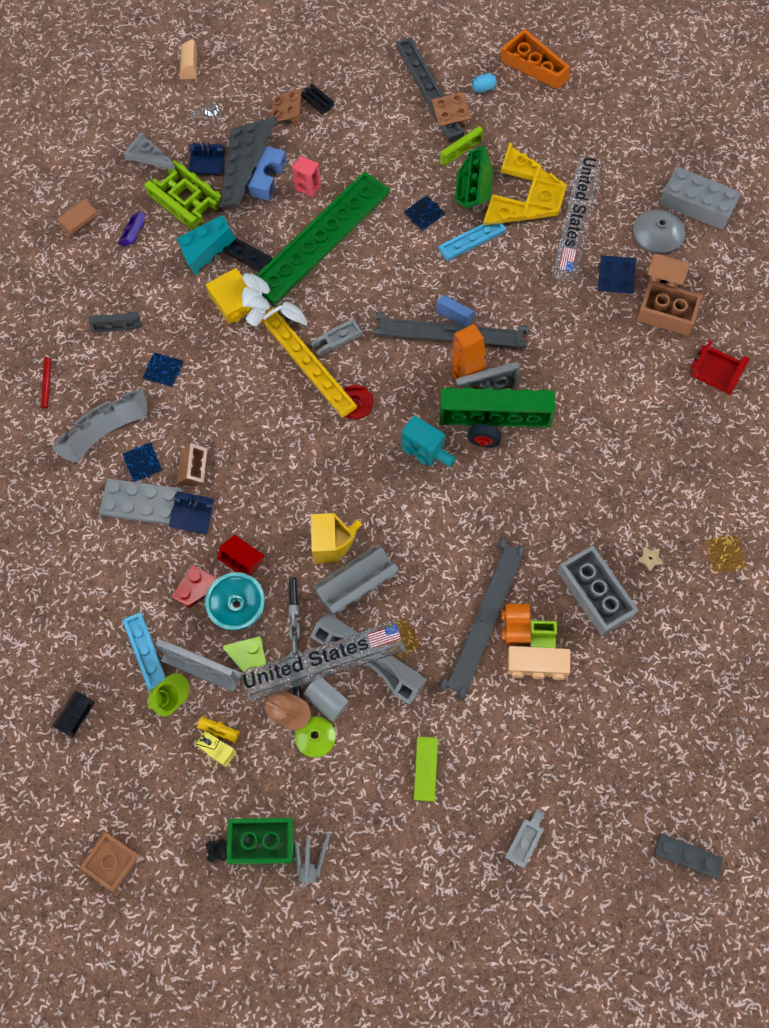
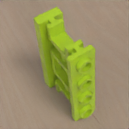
M173 160L175 168L174 170L167 169L169 176L160 183L154 178L152 180L153 183L148 181L144 186L147 194L191 230L199 227V223L202 224L204 222L201 215L209 207L215 211L218 210L222 197L218 191L212 190L205 181L202 182L195 173L189 172L182 163L179 164ZM179 176L182 177L183 179L178 184L175 183L179 179ZM171 187L172 189L168 192L167 195L164 191ZM187 188L193 194L183 201L178 195ZM205 195L207 198L200 202L199 200ZM194 205L196 208L192 210L191 214L188 210Z

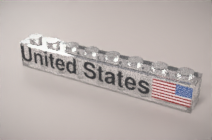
M579 156L552 275L553 279L573 282L574 276H578L580 266L577 265V261L581 262L583 251H580V247H584L586 240L583 233H587L589 222H586V219H590L592 208H589V205L594 203L595 194H592V192L597 189L598 181L595 178H599L601 167H598L599 159Z
M386 622L381 627L375 629L368 628L360 634L347 635L342 640L336 642L329 641L323 646L311 647L302 653L289 654L284 659L278 661L271 660L266 665L248 668L245 672L241 673L245 694L252 702L406 651L397 622Z

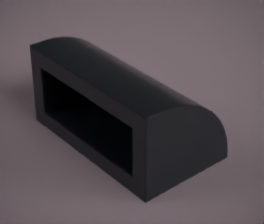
M74 691L52 727L73 738L95 702L89 697Z

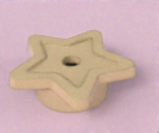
M646 547L642 548L643 556L638 559L639 563H643L649 571H652L655 565H663V561L658 557L659 549L651 551Z

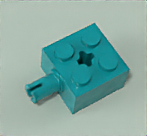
M413 415L401 431L402 450L408 455L412 454L417 457L420 463L428 464L431 467L437 459L449 468L454 464L456 457L444 450L445 434Z

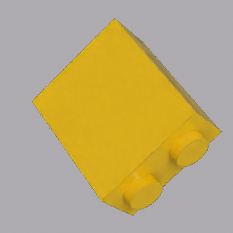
M237 268L205 284L208 294L228 324L239 321L241 317L249 314L253 308L243 307L242 292L248 286L244 283L243 277Z

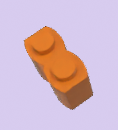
M505 604V608L501 609V621H505V628L501 629V640H505V646H530V604Z

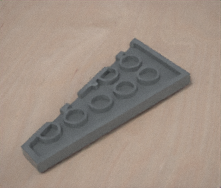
M276 117L231 129L220 207L223 211L239 206L246 191L247 181H251L253 176L251 173L254 168H257L266 149L265 143L273 134L271 130L278 123Z

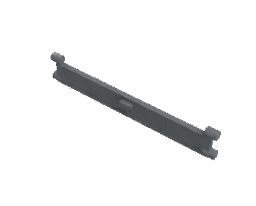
M376 312V319H380L379 328L374 327V335L454 342V333L468 326L385 318V313ZM519 325L518 330L477 327L484 337V344L486 346L526 348L527 341H522L523 332L527 333L528 326Z
M500 537L497 544L498 548L503 549L502 555L450 681L442 678L438 686L443 691L447 687L458 691L457 697L461 699L465 698L525 550V547L522 545H518L517 549L507 545V539Z

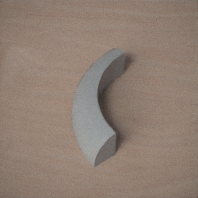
M142 389L121 395L122 399L115 402L107 401L83 415L73 423L74 428L68 433H63L52 447L53 450L65 460L79 462L86 451L106 434L127 423L146 418L147 401Z

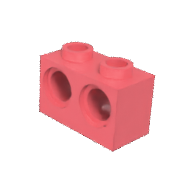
M300 156L292 165L295 190L313 197L321 186L319 163Z

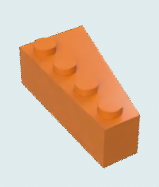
M523 29L501 48L502 62L551 87L559 89L570 80V66L526 29Z

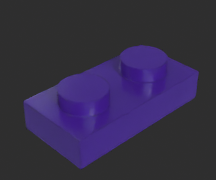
M141 211L131 216L118 242L123 247L136 241V234L143 227V220L146 216Z

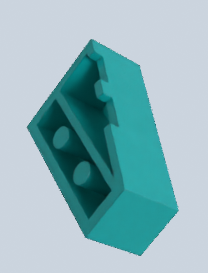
M221 215L176 239L188 266L197 275L206 263L209 264L218 252L221 253L223 248L228 247L236 238L224 215Z

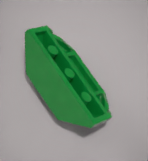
M485 145L470 150L468 157L457 173L454 201L464 208L476 206L491 199L493 168Z

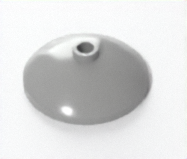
M653 209L646 211L636 219L633 226V236L637 244L650 253H671L677 250L685 239L686 232L683 222L678 216L666 210Z

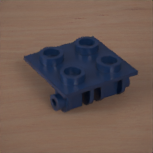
M194 142L189 144V151H191L189 172L222 175L225 146L220 145V143L211 145L208 143L207 146L205 143L202 146Z
M601 255L598 266L599 279L597 291L633 294L637 258Z
M177 491L169 527L207 535L214 499Z

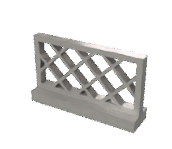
M160 639L156 643V646L164 654L161 659L162 663L233 693L235 692L243 675L241 672Z

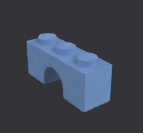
M266 146L257 168H254V175L251 181L248 182V189L252 197L267 201L271 200L275 190L274 177L267 175L271 173L282 174L287 162L284 150Z

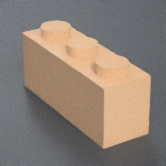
M509 646L507 651V674H511L514 678H523L524 675H530L534 679H544V676H549L554 680H564L570 674V649Z

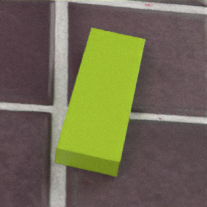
M480 126L442 150L440 152V163L446 166L482 142L483 129Z
M417 737L414 801L435 802L438 738Z

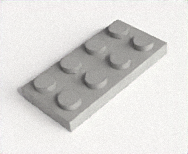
M107 479L99 515L169 525L175 494L177 491L182 492V489Z

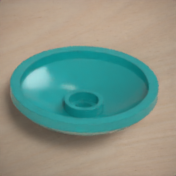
M239 572L228 573L216 579L209 587L205 598L206 611L212 622L220 628L230 631L242 630L253 625L260 618L265 606V595L258 581L250 575ZM239 602L240 606L238 608H234V604Z

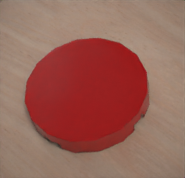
M361 385L345 387L344 391L357 405V409L345 417L358 420L369 415L374 404L371 392Z

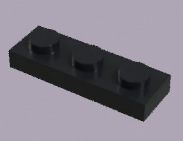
M238 238L228 247H224L222 251L258 272L272 260V257Z

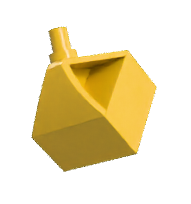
M335 513L311 514V540L314 563H338L350 549L356 531L362 525L361 522L356 520L351 526H346Z

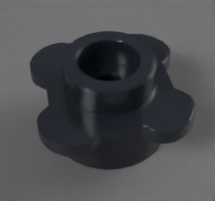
M220 839L218 842L208 841L206 843L208 862L213 863L215 860L225 861L227 859L225 849L227 842L224 839Z

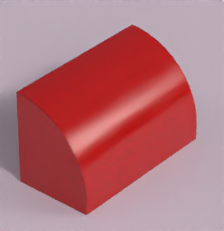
M234 534L220 546L217 559L235 572L252 576L261 565L265 555Z

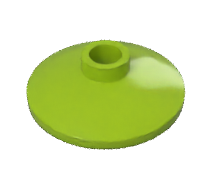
M319 716L310 717L307 725L295 732V743L300 752L313 758L324 756L330 752L336 740L333 725L327 719ZM313 732L319 734L317 739L311 738Z

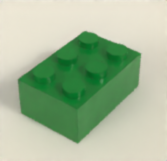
M293 818L228 819L226 864H294L295 820Z

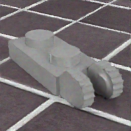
M351 319L323 333L322 336L313 340L311 345L313 348H317L326 342L327 344L316 352L318 356H323L362 336L363 332L355 319Z

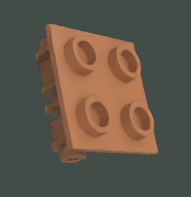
M302 89L273 97L271 117H276L278 122L291 119L293 124H299L301 121L300 114L302 113Z
M464 92L431 99L439 126L459 122L461 128L466 127L467 120L471 119Z

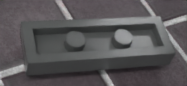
M662 833L659 834L654 851L656 856L715 880L718 879L723 861L722 857Z

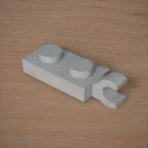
M537 809L531 821L524 819L505 856L507 860L523 869L544 830L538 827L545 814L543 811Z

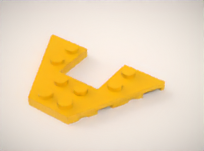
M509 143L500 173L533 182L526 203L492 194L483 225L558 216L567 184L558 180L551 172L548 174L539 163L528 158L527 154L520 153L512 147V143Z

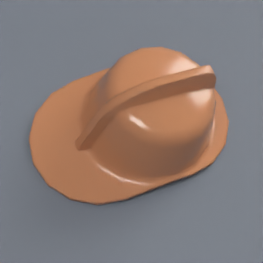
M275 691L270 694L266 701L265 709L268 717L273 722L287 729H301L310 720L311 712L307 702L287 691Z

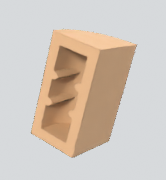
M194 40L185 42L181 47L180 79H196L197 49Z

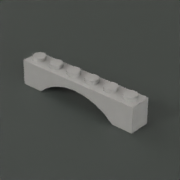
M329 613L316 623L310 636L329 649L341 651L339 644L345 646L344 652L349 654L347 652V645L350 643L356 644L357 648L350 650L353 652L357 649L356 653L349 655L361 660L375 670L387 683L392 693L409 705L420 694L427 681L426 678L380 647L371 649L367 638ZM365 639L367 642H361V644L367 643L368 648L361 651L359 648H365L366 646H358V641Z

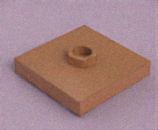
M105 831L79 869L112 893H115L140 855Z

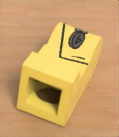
M206 731L203 732L195 744L224 767L228 766L237 753L235 749Z

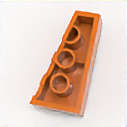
M475 324L454 333L452 367L450 369L454 379L484 371L483 368L486 367L484 337ZM470 384V387H471V388H474V389H484V388H479L478 385H472V384Z

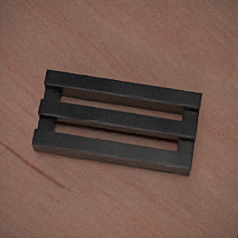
M310 84V88H305V92L302 91V98L322 115L335 106L334 101L313 84Z

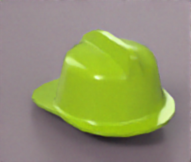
M179 673L167 676L149 692V704L147 707L153 709L162 717L171 715L188 697V680Z

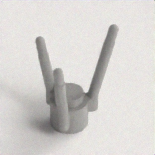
M330 833L326 834L316 869L315 864H310V837L306 838L305 864H302V866L298 842H294L297 865L296 876H299V882L316 883V877H320Z

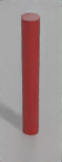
M49 357L44 358L42 409H47L49 402L51 358Z

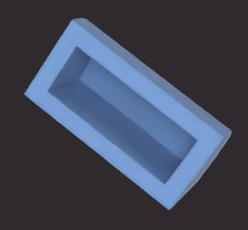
M442 295L437 301L436 313L459 325L469 326L476 316V311L446 295Z

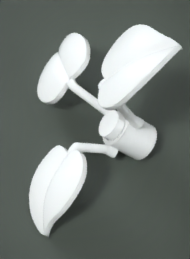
M248 273L243 275V281L248 287H245L242 292L243 307H253L246 317L249 324L258 326L262 319L266 320L270 315L281 310L289 319L307 326V321L302 311L297 306L288 302H283L282 305L265 314L266 310L269 309V303L263 298L262 292L265 294L270 292L268 284L256 275Z

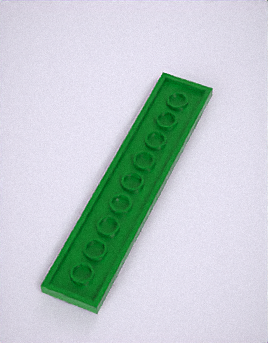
M364 171L256 275L262 278L270 288V292L268 294L262 292V296L272 304H278L390 194V189Z

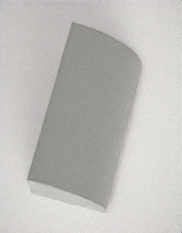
M319 674L311 682L303 695L333 723L350 705L349 701Z

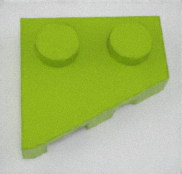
M261 637L223 646L225 652L250 681L252 680L251 672H254L255 679H258L257 674L266 672L269 676Z

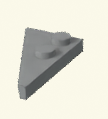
M141 132L123 153L128 160L171 170L175 168L171 159L168 156L165 157L162 151L156 145H153L151 140H147Z
M518 362L507 363L503 366L489 368L482 372L457 378L455 382L458 387L463 388L470 387V384L478 385L479 388L497 389L511 386L515 390L518 389L520 366Z

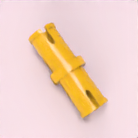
M204 716L200 718L197 725L198 729L207 731L216 738L222 737L233 743L237 741L240 730L224 725V722H215Z

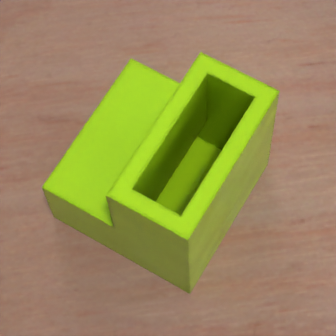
M531 621V643L529 647L556 648L557 621Z

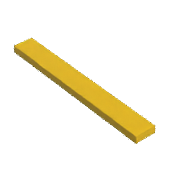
M275 308L270 309V310L267 311L265 314L269 313L270 311H272V310L275 309ZM277 311L266 320H261L341 418L357 409V405Z

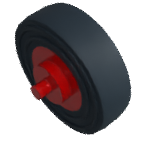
M483 424L471 426L467 434L469 442L487 448L497 447L502 437L501 432L497 428Z

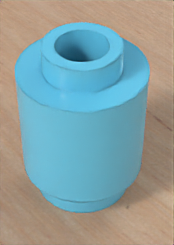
M491 72L475 76L472 79L474 93L493 90L494 86L497 85L496 77Z

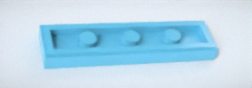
M502 223L492 225L481 224L438 246V250L448 262L505 233L506 228Z
M140 612L122 621L150 692L153 687L166 678L143 615Z

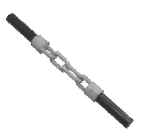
M290 577V605L288 614L289 617H292V623L289 625V637L293 642V650L290 652V667L292 671L293 695L301 698L300 671L295 672L292 668L293 663L298 661V659L293 660V653L295 655L298 653V657H301L297 640L300 638V626L296 619L299 616L296 577ZM292 626L294 628L297 626V637L296 635L292 637ZM296 663L295 668L299 670L300 665Z

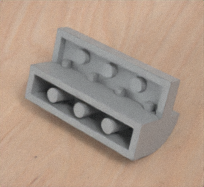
M375 545L313 585L312 588L326 610L333 616L344 610L346 606L359 600L369 591L376 589L384 581L394 577L399 569L394 562L388 559L383 548Z

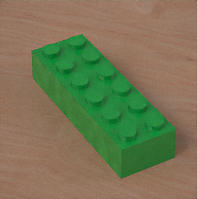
M454 387L441 388L440 425L473 426L483 424L489 426L551 428L555 414V391L547 389L531 391L529 389L511 390L509 388L502 390H493L492 388L474 389L471 387L464 389H455Z

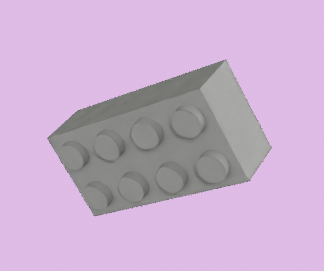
M676 167L659 204L724 230L741 192Z
M593 545L560 564L557 573L601 637L634 618L638 613V608Z

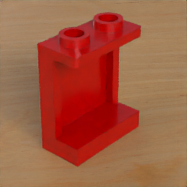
M709 340L707 345L703 344L699 350L698 355H701L699 360L695 358L690 367L693 371L690 376L731 395L750 358L743 355L740 361L711 347L713 341Z

